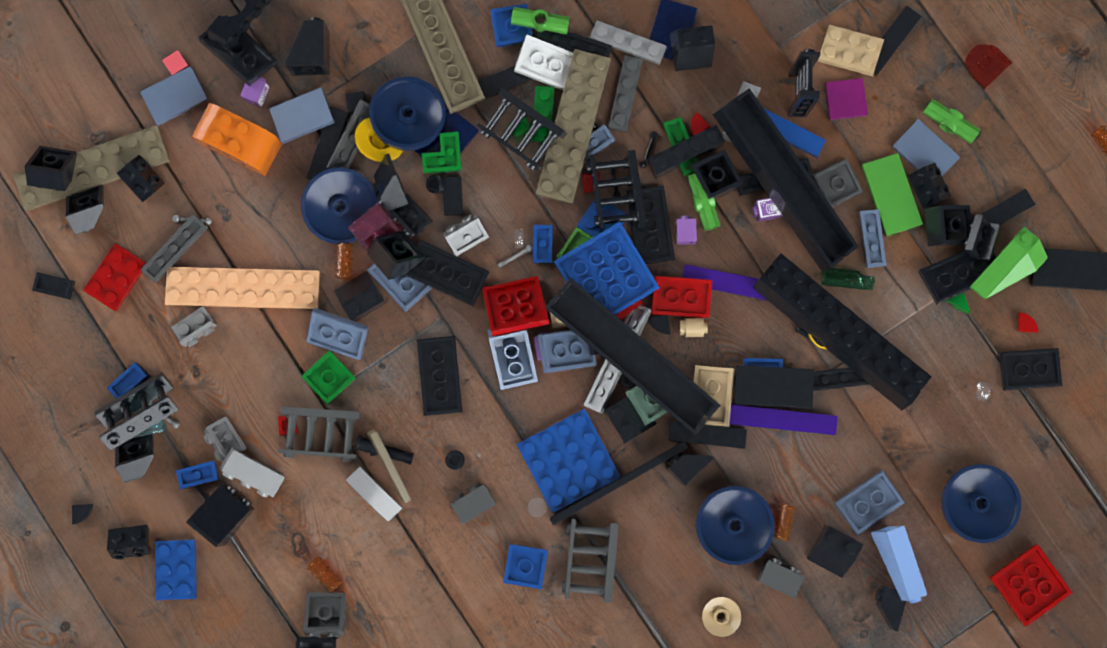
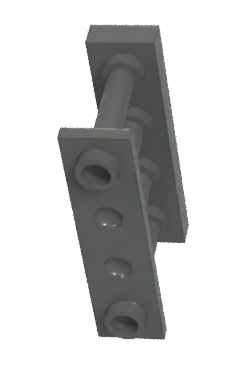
M282 406L281 414L287 415L288 419L286 449H278V453H283V457L295 458V454L341 457V461L352 462L353 458L358 459V455L351 454L354 423H356V420H361L362 412ZM298 416H306V420H308L305 451L293 450L296 419H298ZM318 417H324L325 421H327L324 452L313 451L315 421H317ZM337 418L344 419V423H346L343 454L332 453L334 423L337 422Z
M572 519L571 523H567V534H570L567 576L566 581H562L561 593H565V598H569V592L599 594L600 597H604V602L612 603L619 523L610 522V526L601 528L575 525L576 519ZM574 534L603 535L605 538H609L608 546L574 545ZM573 553L604 555L607 558V564L603 565V567L572 564ZM571 572L602 575V577H605V585L598 587L570 584Z

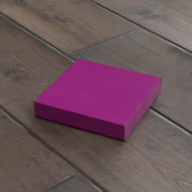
M863 78L825 82L829 120L865 117L868 115Z

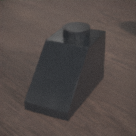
M881 585V588L876 591V605L889 628L898 632L906 601L901 600L896 589Z

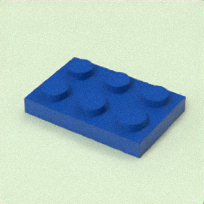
M196 539L155 541L156 600L196 599Z

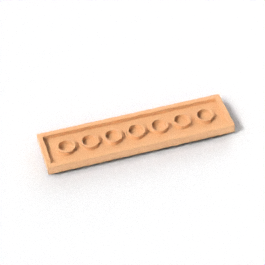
M170 267L166 275L165 305L319 309L320 271Z

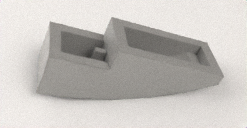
M362 466L346 479L388 522L402 509L397 501Z

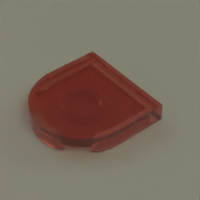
M986 44L975 46L968 53L965 61L967 72L983 89L990 85L1012 64L996 46Z

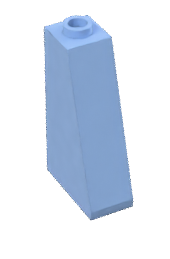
M888 526L871 532L901 600L909 601L910 603L921 601V597L927 595L905 526Z

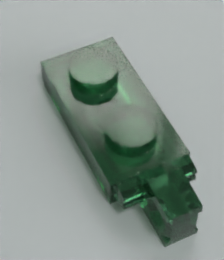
M831 268L820 272L821 285L873 290L875 284V276L862 275L860 271Z

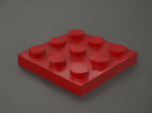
M538 276L482 288L492 336L549 324Z
M1038 544L1031 546L989 577L1024 627H1027L1073 593Z

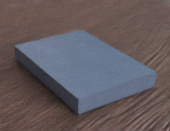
M191 66L140 92L158 126L209 101Z
M321 87L269 108L280 141L283 144L335 123L324 90Z
M919 119L892 146L916 170L936 163L942 176L960 158Z
M375 263L367 269L405 312L432 289L405 275L388 280Z
M314 308L311 314L306 342L361 360L369 326Z
M572 330L537 335L544 373L597 366L595 355H590L588 344Z
M883 470L834 502L856 535H859L905 503Z

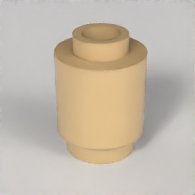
M685 318V320H680V336L704 337V333L708 332L707 322H704L703 318Z

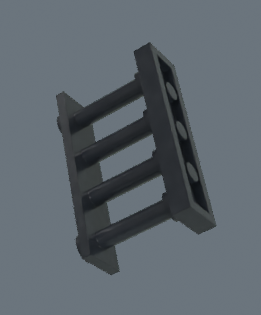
M814 49L801 51L788 72L789 77H795V99L788 108V117H807L820 99V91L814 90L812 86L813 67L819 59L821 52H815Z
M502 88L499 92V95L503 97L501 105L485 127L480 123L477 124L481 129L479 133L488 139L490 136L495 138L527 161L525 165L535 171L537 168L542 171L543 167L538 165V162L553 140H557L558 137L564 139L567 132ZM513 104L518 108L516 111L518 113L500 138L491 131L506 109ZM528 115L533 118V124L518 146L514 148L507 141L522 119ZM544 126L549 129L547 132L548 136L532 159H530L522 152L537 130Z
M628 150L623 160L596 163L594 154L590 155L589 161L586 162L587 173L591 174L597 215L594 216L595 227L599 228V233L604 231V224L633 221V223H636L637 229L645 228L646 215L636 151ZM620 167L628 169L629 175H626L625 178L597 180L596 170ZM622 185L631 187V193L628 196L600 199L599 188ZM626 203L634 206L632 214L603 217L602 206Z
M161 372L95 411V416L108 429V431L99 435V438L110 450L179 410L172 399L165 394L173 389V385ZM157 398L159 399L157 402L149 406L150 402L154 401ZM140 408L142 409V411L132 416L133 412L137 411ZM123 418L125 419V421L115 426L116 422Z

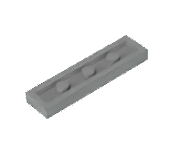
M596 21L590 35V39L612 45L614 49L660 65L667 48L666 45L600 21Z

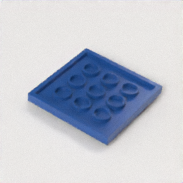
M621 222L616 223L554 261L566 283L572 278L615 315L660 288Z
M585 409L517 444L552 513L621 477Z

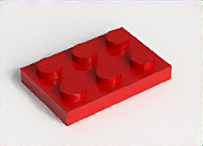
M114 243L83 291L110 309L117 311L143 273L141 269L145 266L146 262Z
M654 275V279L660 288L653 292L652 314L709 318L712 279Z

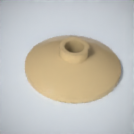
M717 597L705 605L702 612V621L705 628L711 634L718 637L729 636L740 626L741 611L733 600L726 597ZM721 612L724 613V618L719 620L717 615Z

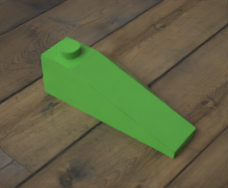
M1023 227L970 288L985 300L1036 272L1048 258L1040 239Z

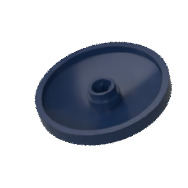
M400 77L388 81L376 91L370 103L369 115L371 126L382 142L398 150L411 151L428 146L440 135L445 124L446 110L442 96L430 83L415 77Z
M343 167L329 168L315 175L306 185L301 198V212L304 222L315 236L329 243L347 244L362 238L372 228L378 214V200L373 186L360 173Z
M976 464L958 470L949 478L942 492L941 508L946 523L958 536L972 542L990 543L1002 539L1013 530L1021 513V497L1016 484L1004 471L994 466Z
M728 486L714 491L703 501L697 513L696 533L701 546L711 557L725 564L743 565L756 560L765 553L774 536L775 523L770 506L762 496L745 487Z

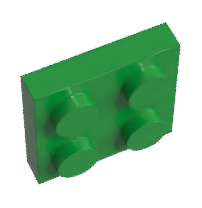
M330 350L301 376L328 405L356 379Z

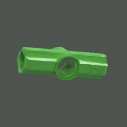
M514 7L511 24L534 28L538 32L551 31L567 34L570 17L547 13L542 9L534 11ZM543 18L545 22L539 24L536 22V19Z
M934 99L929 102L923 111V114L938 123L943 131L955 134L969 144L974 141L980 132V129L966 121L960 112L948 109Z
M695 173L688 176L693 193V204L696 212L699 213L704 231L720 227L715 210V199H708Z

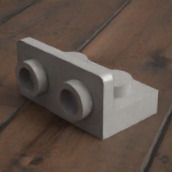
M475 214L465 216L462 222L457 225L452 224L448 226L445 232H443L444 237L456 256L489 238Z
M202 306L171 328L179 338V343L182 346L191 347L198 342V338L202 335L207 336L211 334L217 324L206 307Z
M226 416L206 427L203 432L204 440L208 445L211 444L215 450L214 455L216 459L222 461V463L232 447L241 452L247 449Z

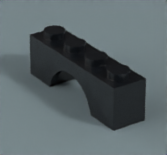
M244 0L246 5L237 15L230 17L218 16L207 29L209 39L228 50L231 46L236 45L239 36L249 29L253 19H257L263 7L269 5L272 0Z
M716 124L649 157L647 164L655 179L695 157L708 154L722 147L725 140Z

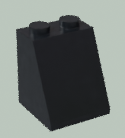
M313 17L310 20H304L285 62V66L292 76L330 75L329 29L321 18Z
M229 484L227 486L220 485L186 523L215 547L225 546L253 512L254 508L251 506L252 502L244 496L241 498L236 494L237 490Z

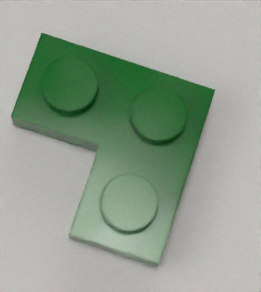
M459 132L440 133L441 152L422 153L424 174L462 171Z

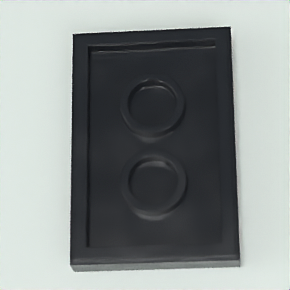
M1058 348L999 353L1003 391L1062 386Z

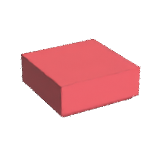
M178 50L162 60L171 75L189 67Z

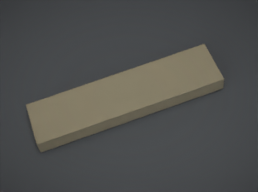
M373 429L370 430L367 434L400 499L404 503L410 501L411 497L378 432Z

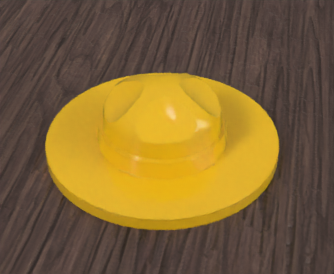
M370 117L363 120L357 126L355 143L360 152L367 158L382 162L385 154L389 153L393 161L402 154L403 150L392 148L377 137L371 126Z

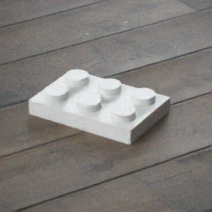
M526 35L514 72L564 90L573 53Z

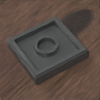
M847 159L812 176L832 208L864 192Z

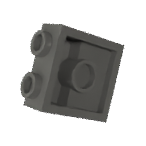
M306 593L303 628L305 635L311 638H320V635H328V638L339 639L340 635H345L346 593Z

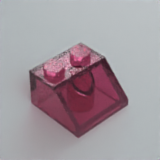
M378 203L348 227L367 252L374 237L399 231Z

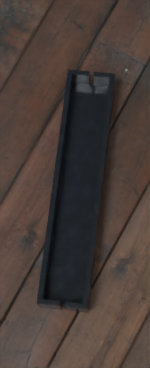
M750 88L712 114L821 271L833 268L844 259L843 257H847L859 247Z
M782 253L772 262L752 287L900 410H904L914 402L920 394V390L925 387L932 377Z
M570 278L560 290L562 295L556 294L545 308L696 435L707 422L703 416L706 415L710 419L721 405L581 285Z

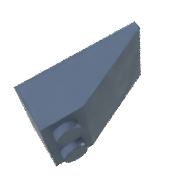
M488 329V338L500 389L503 390L538 382L527 329L492 336L491 329Z

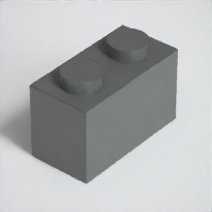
M478 483L470 488L471 492L464 496L461 493L453 498L454 503L451 506L462 524L497 504L485 484L481 486Z
M772 558L771 561L766 559L757 581L796 598L804 576L800 575L801 571L792 566L787 569L782 566L783 562Z

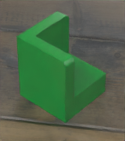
M525 117L512 134L516 143L523 139L531 127Z

